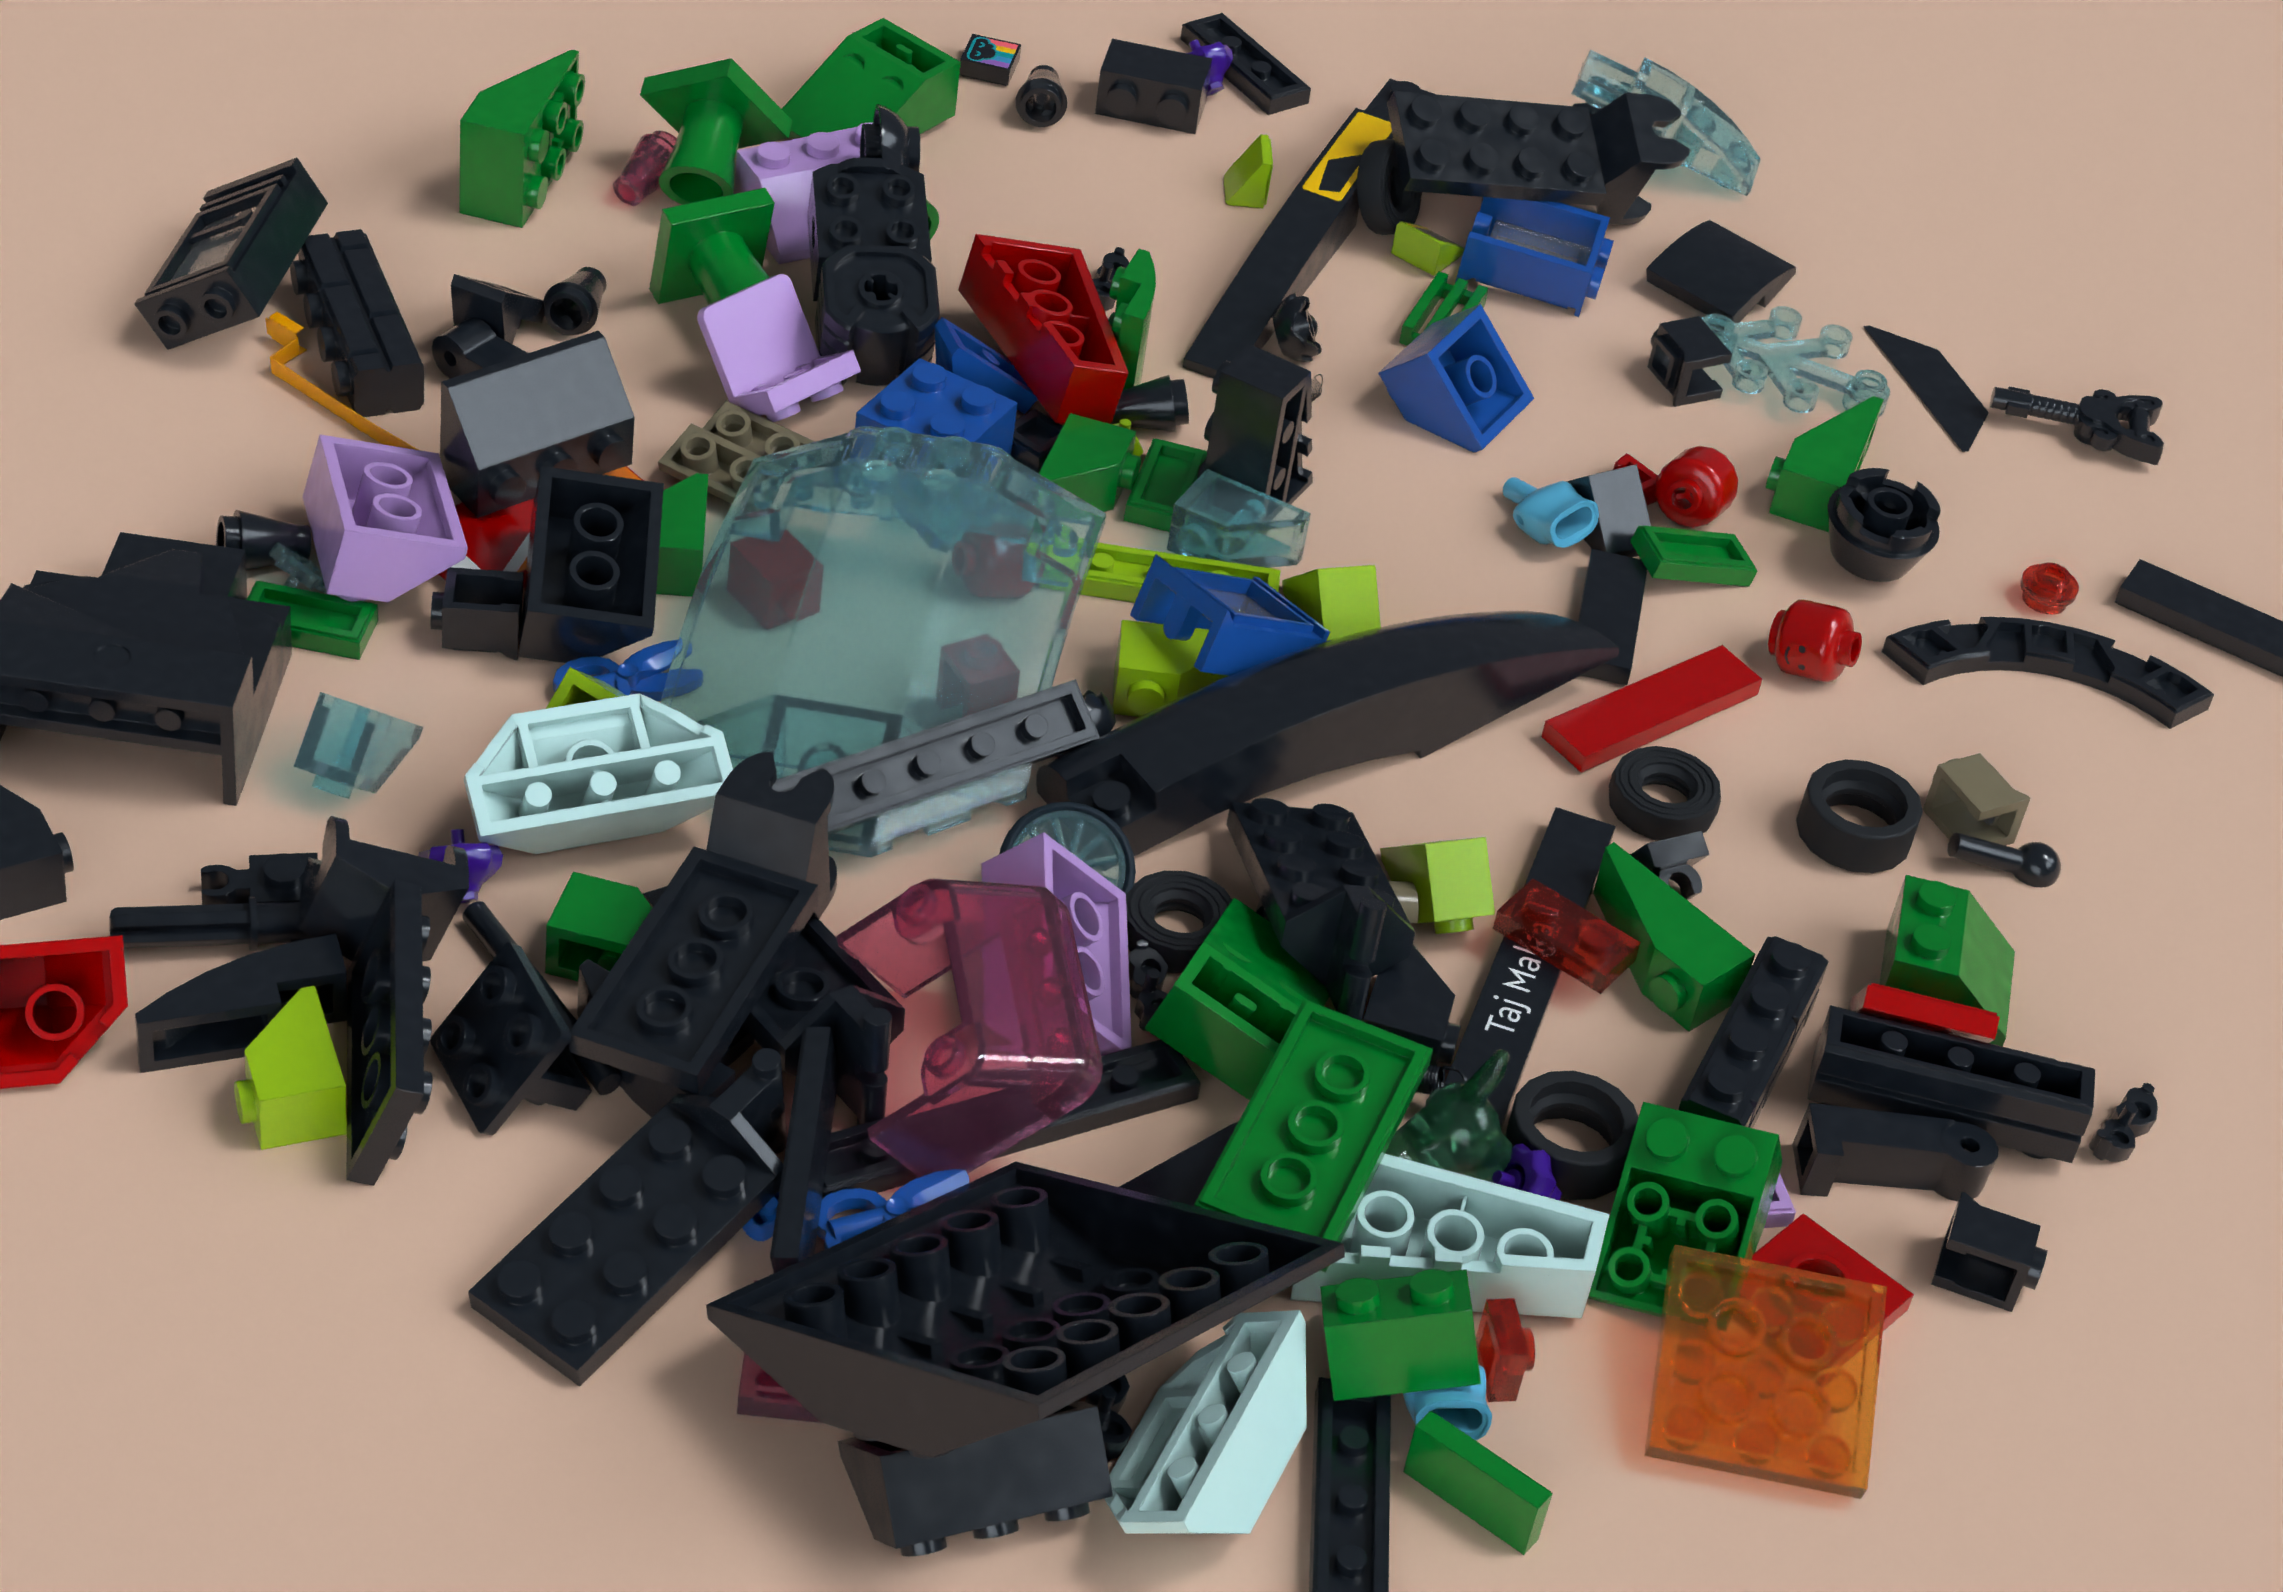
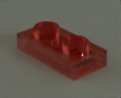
M1531 879L1497 910L1493 926L1495 931L1600 994L1635 962L1641 943L1535 879Z

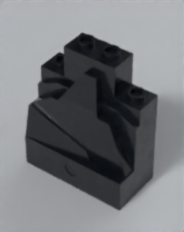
M120 532L102 576L98 578L36 570L30 584L24 585L22 588L11 583L0 600V741L7 725L221 755L224 804L237 806L292 655L291 607L247 600L246 550Z

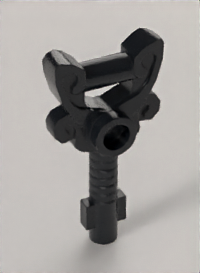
M2010 386L2008 389L1994 387L1990 408L2005 410V414L2027 418L2029 415L2073 424L2075 426L2074 436L2080 442L2091 445L2101 451L2114 449L2127 457L2144 463L2158 465L2162 456L2164 442L2154 432H2150V426L2157 421L2163 406L2162 400L2157 397L2141 395L2116 397L2109 390L2099 389L2094 391L2093 396H2085L2081 399L2080 404L2033 395L2030 394V390ZM2119 420L2128 421V429L2122 427Z

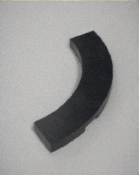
M1980 617L1978 624L1951 625L1949 619L1910 627L1887 636L1882 649V653L1922 685L1941 678L1976 671L2004 670L2045 674L2068 679L2111 694L2151 715L2169 729L2207 711L2214 697V694L2206 687L2156 657L2150 655L2146 662L2134 655L2113 648L2115 640L2045 621L2010 617Z

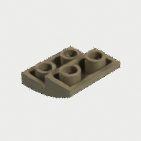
M725 401L703 428L691 423L658 461L659 470L680 480H684L696 473L708 474V493L758 516L778 506L798 490L825 461L824 445Z

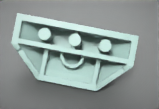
M639 693L512 714L477 762L466 773L464 784L480 842L532 854H541L664 832L714 807L715 795L733 770L722 731L707 724L702 726L683 713Z
M1300 1310L1239 1313L1222 1328L1226 1335L1198 1350L1158 1389L1109 1474L1113 1496L1104 1498L1125 1533H1251L1307 1428L1306 1321Z

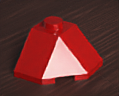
M123 935L0 945V1089L61 1083L128 1007Z

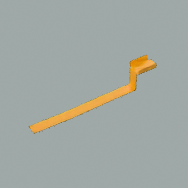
M278 311L272 314L269 319L265 318L267 334L284 346L270 356L272 374L379 443L418 450L370 422L284 366V364L297 355L307 351V349L299 345L297 333L303 330L304 327Z

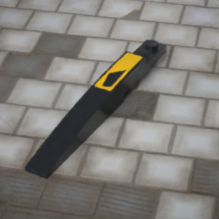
M1389 79L1365 110L1355 108L1304 175L1235 276L1186 354L1183 368L1214 379L1221 364L1226 360L1231 362L1249 344L1260 349L1263 348L1275 332L1272 315L1278 304L1296 293L1297 297L1303 296L1355 228L1360 208L1357 197L1359 163L1364 150L1371 142L1394 139L1387 102L1393 92L1434 93L1422 90L1412 82Z

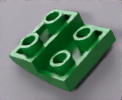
M1142 249L1137 250L1126 268L1118 267L1110 288V299L1117 302L1115 312L1110 315L1108 321L1129 372L1123 390L1141 384L1156 287V273L1150 252Z

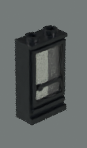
M297 157L207 191L203 197L206 203L200 207L201 212L194 216L144 293L145 296L137 299L134 303L167 350L260 317L328 205L327 200Z

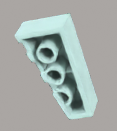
M1385 1154L1341 1243H1344L1345 1257L1329 1265L1326 1273L1318 1271L1294 1284L1290 1300L1322 1302L1320 1286L1336 1285L1352 1278L1379 1280L1413 1276L1427 1269H1440L1444 1271L1467 1269L1473 1312L1582 1318L1595 1276L1609 1214Z

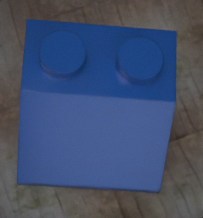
M1481 304L1432 323L1378 373L1390 397L1395 401L1406 421L1474 453L1483 450L1534 399Z

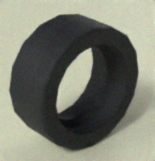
M1845 759L1826 763L1812 773L1796 822L1799 836L1809 850L1828 864L1851 872L1876 873L1893 869L1907 858L1923 810L1920 797L1910 783L1891 769L1869 761ZM1850 805L1869 810L1885 820L1889 826L1867 827L1858 825L1839 816L1830 806Z
M1573 1070L1547 1072L1530 1079L1516 1094L1506 1130L1504 1149L1506 1155L1516 1144H1524L1531 1151L1544 1150L1550 1155L1552 1174L1556 1180V1186L1562 1192L1561 1198L1568 1200L1596 1199L1618 1188L1638 1121V1115L1634 1104L1619 1088L1598 1076ZM1561 1118L1581 1122L1596 1130L1607 1141L1609 1147L1599 1151L1586 1152L1563 1148L1546 1139L1534 1124L1546 1119Z

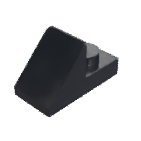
M457 274L453 276L451 297L454 326L467 318L475 317L487 323L497 337L513 344L522 319L542 324L545 316L542 299L499 284Z

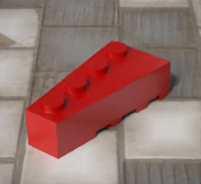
M975 234L958 288L960 294L1055 423L1065 424L1069 414L1072 413L1111 424L1129 372L1081 249Z

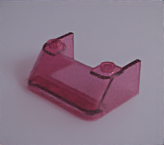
M927 879L911 886L903 894L837 935L839 947L854 959H858L865 968L904 999L952 969L962 1023L935 1039L927 1048L921 1067L924 1094L868 1128L869 1139L918 1177L951 1169L965 1170L968 1174L1080 1106L1096 1090L1102 1077L1103 1064L1071 918L1065 903L1047 888L1037 885Z

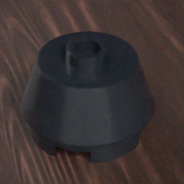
M1867 468L1851 473L1846 484L1837 489L1828 502L1830 549L1834 559L1853 575L1875 582H1889L1903 577L1935 547L1940 534L1937 520L1941 509L1932 492L1918 481L1913 490L1901 482L1886 479L1890 470L1883 468Z

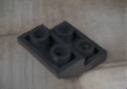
M1708 220L1690 229L1673 242L1646 268L1647 282L1727 327L1734 329L1756 304L1765 308L1796 274V267L1719 224Z

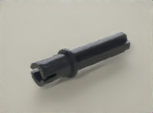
M248 896V903L117 907L111 910L109 916L110 936L123 935L124 948L249 944L250 951H257L258 944L290 943L312 938L299 930L300 901L257 903L256 896Z

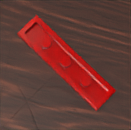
M1721 645L1546 720L1541 737L1582 773L1758 695L1762 678L1726 647Z

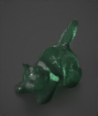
M1502 1049L1496 1050L1468 1081L1451 1082L1434 1090L1424 1102L1422 1109L1396 1131L1385 1154L1493 1182V1173L1496 1170L1504 1172L1512 1155V1143L1502 1133L1498 1114L1488 1099L1505 1076L1509 1061L1508 1052Z

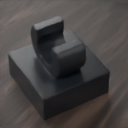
M1702 831L1647 843L1630 854L1666 884L1669 885V879L1675 881L1680 887L1681 895L1685 899H1691L1701 893L1702 881L1698 872L1692 866L1710 855Z

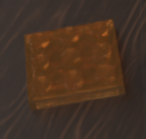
M1674 1245L1669 1255L1644 1456L1861 1499L1868 1489L1887 1287Z

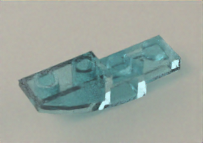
M1589 51L1579 71L1571 93L1572 95L1585 100L1589 105L1596 108H1603L1624 93L1654 95L1672 102L1682 113L1678 121L1666 128L1652 127L1656 135L1662 138L1675 139L1690 148L1689 156L1680 166L1714 180L1724 188L1732 189L1748 196L1761 159L1733 120L1712 100L1672 71L1644 57L1637 71H1634L1597 52Z

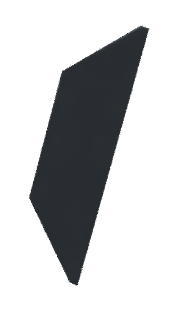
M1864 326L1962 452L1969 451L1989 412L1941 352L1935 348L1876 327Z

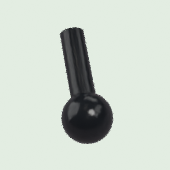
M1957 832L1951 836L1948 843L1947 851L1950 857L2013 873L2018 880L2033 887L2051 886L2060 875V858L2057 852L2045 843L2029 842L2016 849Z

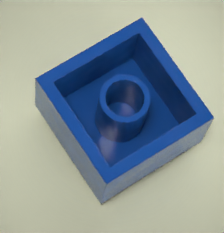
M919 358L856 412L851 468L950 514L1011 458L1018 402L1002 396L986 386L978 385L945 370L938 364Z

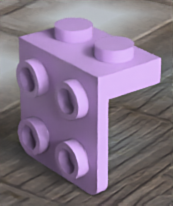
M785 274L771 276L705 306L698 312V324L729 402L756 415H766L767 420L772 422L788 418L800 412L801 409L798 402L809 396L812 402H816L842 392L844 388L841 381L861 372L853 350L820 356L792 281Z

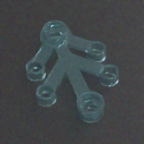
M1778 306L1771 310L1768 320L1734 323L1730 318L1720 314H1709L1705 317H1700L1732 353L1731 362L1723 365L1733 377L1732 385L1737 390L1747 394L1760 393L1764 389L1768 375L1784 396L1783 404L1788 409L1798 413H1808L1814 410L1819 395V387L1814 383L1816 382L1843 392L1842 404L1846 410L1872 396L1882 398L1884 401L1879 417L1883 415L1890 395V389L1887 386V379L1884 375L1874 370H1860L1855 376L1809 360L1821 357L1832 359L1846 357L1853 336L1845 327L1830 324L1822 327L1819 338L1765 344L1757 340L1774 337L1779 340L1795 339L1798 336L1802 322L1801 314L1793 308Z

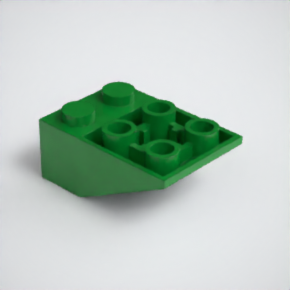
M882 18L848 35L782 108L793 120L789 137L797 139L807 137L816 132L828 133L858 127L863 123H873L877 104L894 111L907 126L919 127L921 134L955 116L961 62Z
M569 50L478 93L460 120L459 213L523 228L533 210L542 208L552 180L558 181L561 178L566 158L570 152L578 151L583 137V121L577 120V107L582 100L585 89V76L578 73L579 51Z
M1234 898L1144 1029L1250 1101L1303 1000L1306 999L1324 1006L1330 996L1326 987L1281 947L1270 921Z
M1643 1102L1607 1223L1588 1299L1725 1334L1748 1267L1762 1235L1780 1173L1782 1155L1779 1135Z

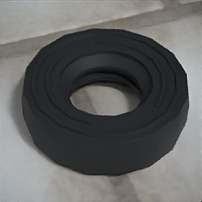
M1385 139L1371 142L1363 152L1358 167L1357 197L1361 215L1367 227L1376 234L1395 235L1396 225L1400 221L1415 224L1420 210L1422 192L1403 191L1394 139Z
M1651 746L1631 751L1622 756L1612 773L1609 783V805L1617 819L1633 832L1653 840H1664L1698 831L1705 833L1715 819L1721 803L1720 781L1713 770L1696 756L1676 748ZM1652 784L1665 785L1678 790L1686 796L1687 801L1681 803L1662 802L1652 798L1642 790V787Z
M1164 870L1146 875L1133 885V888L1128 891L1126 896L1128 949L1131 952L1135 949L1137 941L1146 940L1149 943L1148 947L1155 949L1169 966L1167 972L1182 973L1233 899L1223 887L1208 877L1188 871ZM1164 911H1182L1192 914L1201 920L1203 928L1191 933L1175 932L1159 925L1154 917L1156 914Z

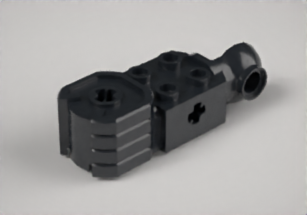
M879 104L875 107L873 124L862 125L860 158L847 159L838 164H829L813 171L807 214L813 301H817L815 316L817 349L820 356L853 350L861 372L855 374L857 375L856 383L871 386L889 385L896 379L897 375L902 374L919 358L932 363L935 346V324L940 316L936 268L931 263L924 174L919 172V127L907 126L894 111ZM847 379L841 381L842 386L846 383Z

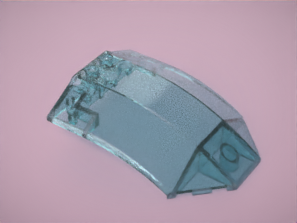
M862 426L850 430L849 433L754 458L718 531L700 574L676 645L661 703L683 713L702 726L707 724L722 731L733 769L752 755L762 752L773 753L777 779L1051 688L1071 620L1105 525L1106 513L1016 461L1003 449L989 444L969 442L967 439L958 436L937 437L911 433L900 427L879 428ZM1033 764L829 834V851L873 857L892 850L893 839L923 828V831L929 836L971 820L972 809L988 803L997 802L1009 806L1023 801L1027 798V787Z

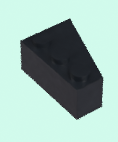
M1249 344L1231 362L1228 360L1223 362L1213 380L1212 392L1217 394L1214 412L1210 416L1204 432V438L1209 441L1206 459L1199 469L1196 480L1197 485L1201 487L1197 511L1258 539L1313 483L1312 472L1302 467V454L1308 457L1312 451V439L1302 435V421L1308 423L1312 417L1311 371Z

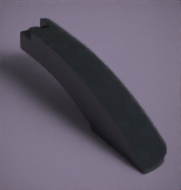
M1494 611L1455 614L1403 622L1350 634L1282 655L1222 678L1169 702L1041 766L1036 774L1037 793L1047 804L1074 802L1088 805L1103 812L1117 823L1127 837L1134 856L1184 830L1230 809L1231 801L1244 803L1264 793L1309 777L1369 760L1415 752L1421 759L1617 657L1619 647L1598 631L1580 622L1555 614L1534 611ZM1071 815L1058 816L1104 871L1121 863V857L1115 843L1107 832L1097 824L1082 817Z

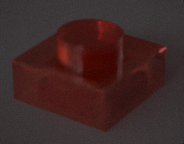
M1514 1298L1486 1299L1476 1335L1479 1365L1484 1367L1486 1373L1488 1402L1516 1401L1524 1372L1531 1371L1534 1367V1336L1529 1327H1522Z

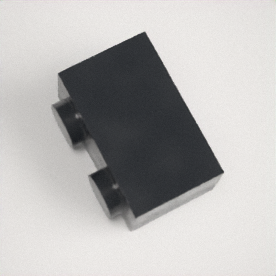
M1112 39L1100 70L1095 114L1196 134L1206 104L1212 58Z

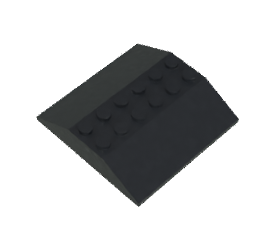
M1015 1161L706 1304L708 1320L820 1422L853 1432V1435L860 1440H878L906 1449L913 1457L930 1459L947 1455L954 1449L1045 1418L1343 1259L1345 1251L1344 1243Z

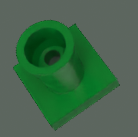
M732 58L644 77L640 96L679 133L672 153L659 177V185L661 190L670 199L681 205L734 194L737 150L765 142L788 139L793 122Z
M766 188L662 209L649 287L658 304L704 295L707 304L710 305L769 278L762 266L775 202Z

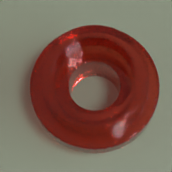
M2047 562L2029 566L2024 570L2020 580V586L2023 591L2022 599L2025 604L2043 614L2053 615L2063 612L2068 605L2075 601L2079 591L2077 580L2065 567L2056 563Z

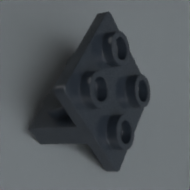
M509 942L506 943L430 1039L435 1053L477 1130L483 1134L494 1135L523 1099L535 1105H544L546 1103L576 1111L592 1092L567 1048L572 1034L522 947Z

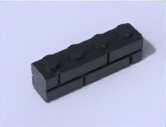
M362 229L336 232L335 236L331 238L328 233L309 235L298 252L299 260L293 261L290 266L291 282L296 295L304 294V312L308 327L318 328L317 339L322 361H333L331 364V374L337 397L347 396L353 411L363 417L385 415L388 409H391L393 413L420 410L421 406L424 405V365L366 233Z
M1777 936L1766 938L1682 1097L1678 1110L1749 1128L1754 1127L1761 1109L1764 1107L1801 1034L1802 1028L1805 1026L1813 1010L1819 987L1829 962L1823 957L1824 955Z
M1830 1005L1813 1055L1807 1098L1808 1100L1832 1106L1953 1119L1955 1122L1968 1123L1982 1128L1995 1139L1998 1146L2022 1151L2027 1156L2036 1159L2052 1158L2072 1163L2081 1143V1137L2084 1136L2092 1116L2095 1069Z

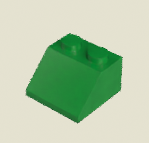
M1906 875L1887 928L1879 984L1997 1013L1996 1016H2000L1996 1038L1990 1044L2003 1046L2007 1034L2015 951L1969 890L1950 886L1939 881H1930Z
M1427 1269L1413 1276L1379 1280L1352 1278L1340 1284L1320 1286L1324 1333L1334 1401L1481 1384L1467 1269L1456 1271Z

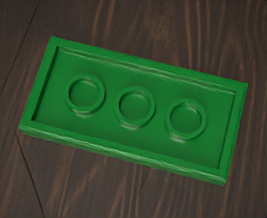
M1304 999L1194 1206L1341 1242L1430 1065L1433 1049ZM1326 1267V1268H1324V1269H1322V1270H1320V1271H1323V1272L1326 1273L1328 1267Z

